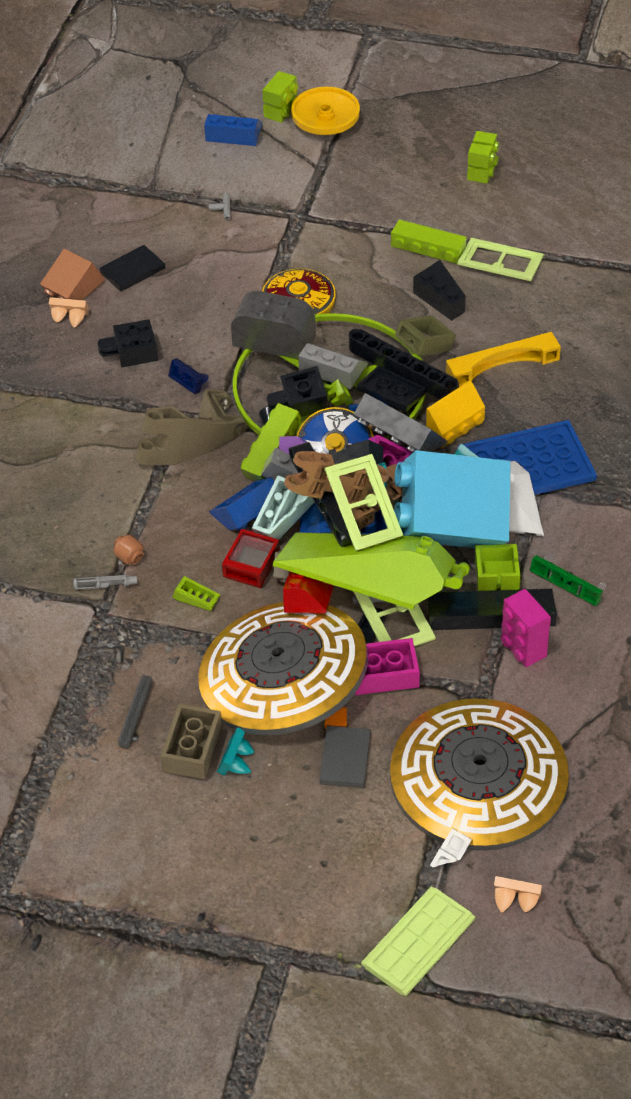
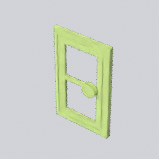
M471 238L457 265L532 281L544 254ZM478 247L502 253L498 262L493 263V265L471 260ZM510 254L531 260L525 272L504 268L502 261L505 255Z
M372 454L324 468L355 551L403 536ZM365 469L374 494L367 495L365 500L349 504L339 476ZM378 502L388 529L362 537L351 508L364 504L368 507H374Z
M354 592L379 642L391 641L380 617L396 611L405 612L407 609L420 632L401 639L413 638L414 647L436 639L418 604L415 605L414 610L396 605L394 608L377 613L369 596Z

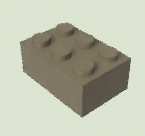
M178 704L160 756L162 772L199 779L206 778L222 729L221 711Z

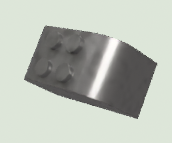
M262 291L248 292L243 297L231 323L232 346L299 359L298 355L307 343L312 344L316 336L315 312L307 302L298 298Z

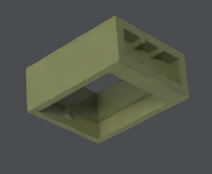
M433 315L400 320L395 337L418 356H425L450 351L456 334Z

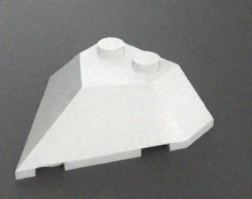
M511 461L509 532L522 534L528 532L544 537L529 472L517 462Z

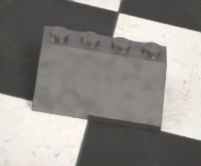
M366 393L354 412V415L359 417L358 422L367 427L369 424L375 426L374 431L383 436L386 433L391 435L390 439L399 445L404 442L408 445L407 449L412 452L416 450L431 452L446 445L448 442L430 428Z

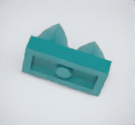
M237 727L230 737L216 772L225 775L227 771L238 774L251 773L247 763L236 755H250L254 753L251 744L243 738L245 731Z

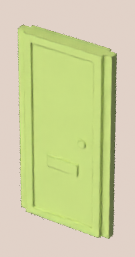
M431 886L361 962V965L395 991L407 996L472 924L476 917L469 910Z

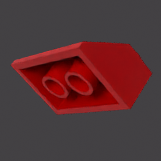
M289 572L283 588L284 613L326 614L334 586Z

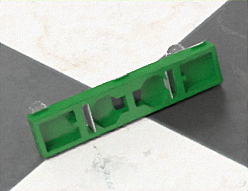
M551 554L544 558L538 555L532 558L529 570L532 573L594 606L600 603L602 593L606 589L604 582H600L597 586L575 576L572 572H568L551 563L554 560Z

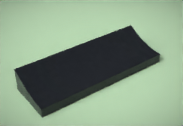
M552 588L526 589L551 616L550 626H556L557 611ZM521 590L437 592L427 598L429 625L432 630L502 628L504 599Z

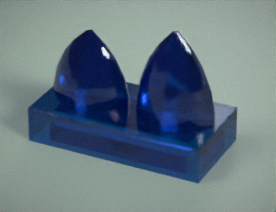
M178 358L172 359L168 376L192 393H200L201 386L208 380L209 375L197 372L191 365L185 364Z

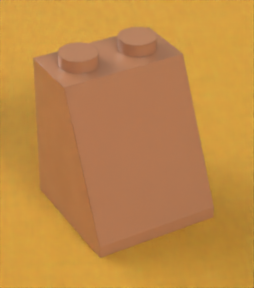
M63 249L40 285L43 287L44 293L51 298L55 296L62 299L83 300L103 283L105 278L92 262Z

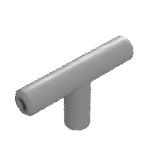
M229 193L223 194V203L209 204L210 211L223 210L225 220L231 219Z

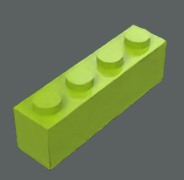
M400 219L391 232V247L458 264V260L466 248L467 237Z
M278 403L276 408L270 412L269 420L266 425L262 426L258 439L253 442L250 453L241 463L240 469L244 477L253 481L266 479V477L261 475L265 461L275 447L279 449L280 437L294 436L302 422L299 411Z

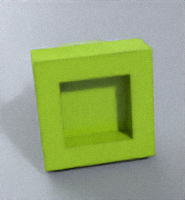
M338 379L332 383L333 388L327 394L333 399L331 402L335 407L344 403L348 406L354 402L345 385Z

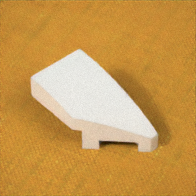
M452 827L430 866L436 867L460 860L472 838Z

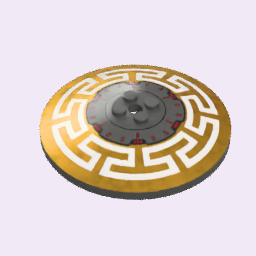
M283 602L274 603L253 610L238 618L212 641L200 664L199 689L207 708L221 711L222 723L234 730L238 727L245 731V733L254 735L292 733L327 719L352 698L360 687L367 670L368 649L364 635L357 623L349 615L336 607L329 605L326 614L284 613Z
M472 698L451 701L421 714L399 737L390 763L392 791L399 808L408 820L420 831L441 843L445 841L453 827L472 838L467 848L468 850H498L531 839L545 829L556 817L564 803L568 788L569 771L567 758L562 745L551 729L528 711L506 702L491 699ZM480 759L486 763L484 765H477L474 761Z

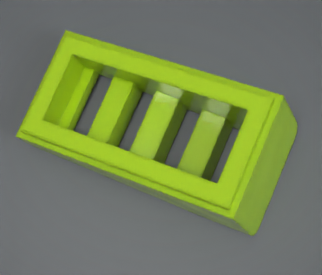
M183 576L172 598L211 611L218 601L220 594ZM208 597L212 598L209 603L206 602V599Z

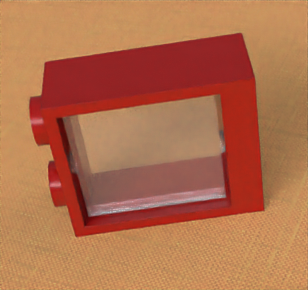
M241 529L222 562L223 577L261 588L273 567L275 552L280 550L279 540Z

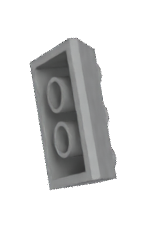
M307 343L298 355L299 371L318 366L322 380L333 383L338 379L348 389H352L368 365L367 361Z

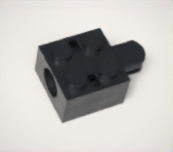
M150 319L114 325V337L103 338L98 341L99 354L102 357L118 355L121 368L158 361L157 344Z
M318 366L280 376L283 390L270 393L267 396L270 411L275 409L279 403L299 411L301 417L330 408Z

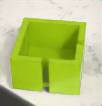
M278 71L262 89L263 114L265 118L282 123L290 115L292 103L297 97V76Z
M476 131L468 152V165L470 166L467 169V180L488 184L489 178L493 177L494 166H497L499 156L496 155L499 149L497 134Z
M517 544L475 545L477 591L496 589L519 590L520 568Z

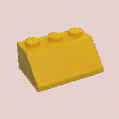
M470 380L426 409V427L448 441L446 445L453 443L455 439L466 434L476 425H480L485 419V405Z

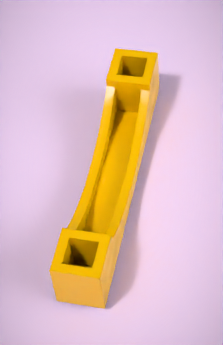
M548 332L446 360V373L459 381L460 387L469 380L472 382L480 373L501 364L535 361L541 362L544 365L560 360L561 346L553 333Z

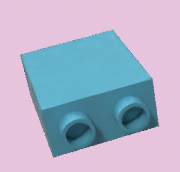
M416 450L403 462H398L394 481L396 487H403L402 502L396 503L394 512L403 536H427L432 538L433 541L439 542L440 545L475 548V545H496L509 542L511 461Z

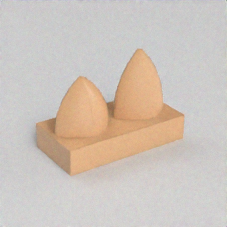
M51 297L49 299L51 315L56 323L61 321L66 313H69L70 323L75 328L81 323L84 315L89 313L86 301Z
M495 877V900L500 912H504L511 905L516 893L518 894L519 904L524 912L530 911L536 905L538 899L541 898L542 885Z

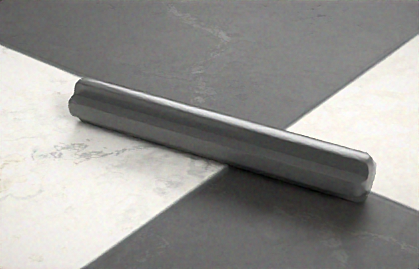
M143 675L140 678L118 739V746L128 748L130 746L152 685L151 676Z

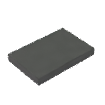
M327 726L320 784L364 788L371 729Z

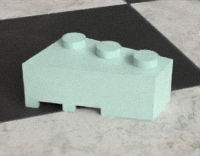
M277 476L252 527L253 531L279 540L314 504L313 498L290 491L284 485L285 478Z

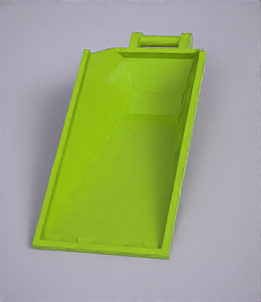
M295 532L273 562L274 567L414 610L416 604L441 591L444 586L459 589L463 584V577L470 571L467 563L455 564L456 560L440 543L433 541L432 538L427 536H402L355 551L353 543L341 547L331 533Z

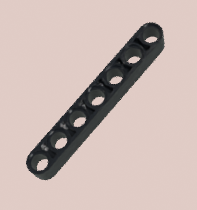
M358 328L352 329L349 332L350 352L376 366H381L426 387L427 393L436 398L442 399L459 388V381L456 378L380 338Z
M309 442L289 448L290 459L298 473L304 470L293 462V458L297 452L314 451ZM324 491L321 499L312 497L338 544L341 547L351 544L352 540L334 493Z

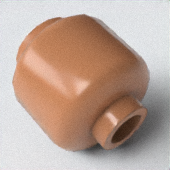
M119 536L114 542V555L124 564L134 565L142 559L144 555L143 545L134 536Z

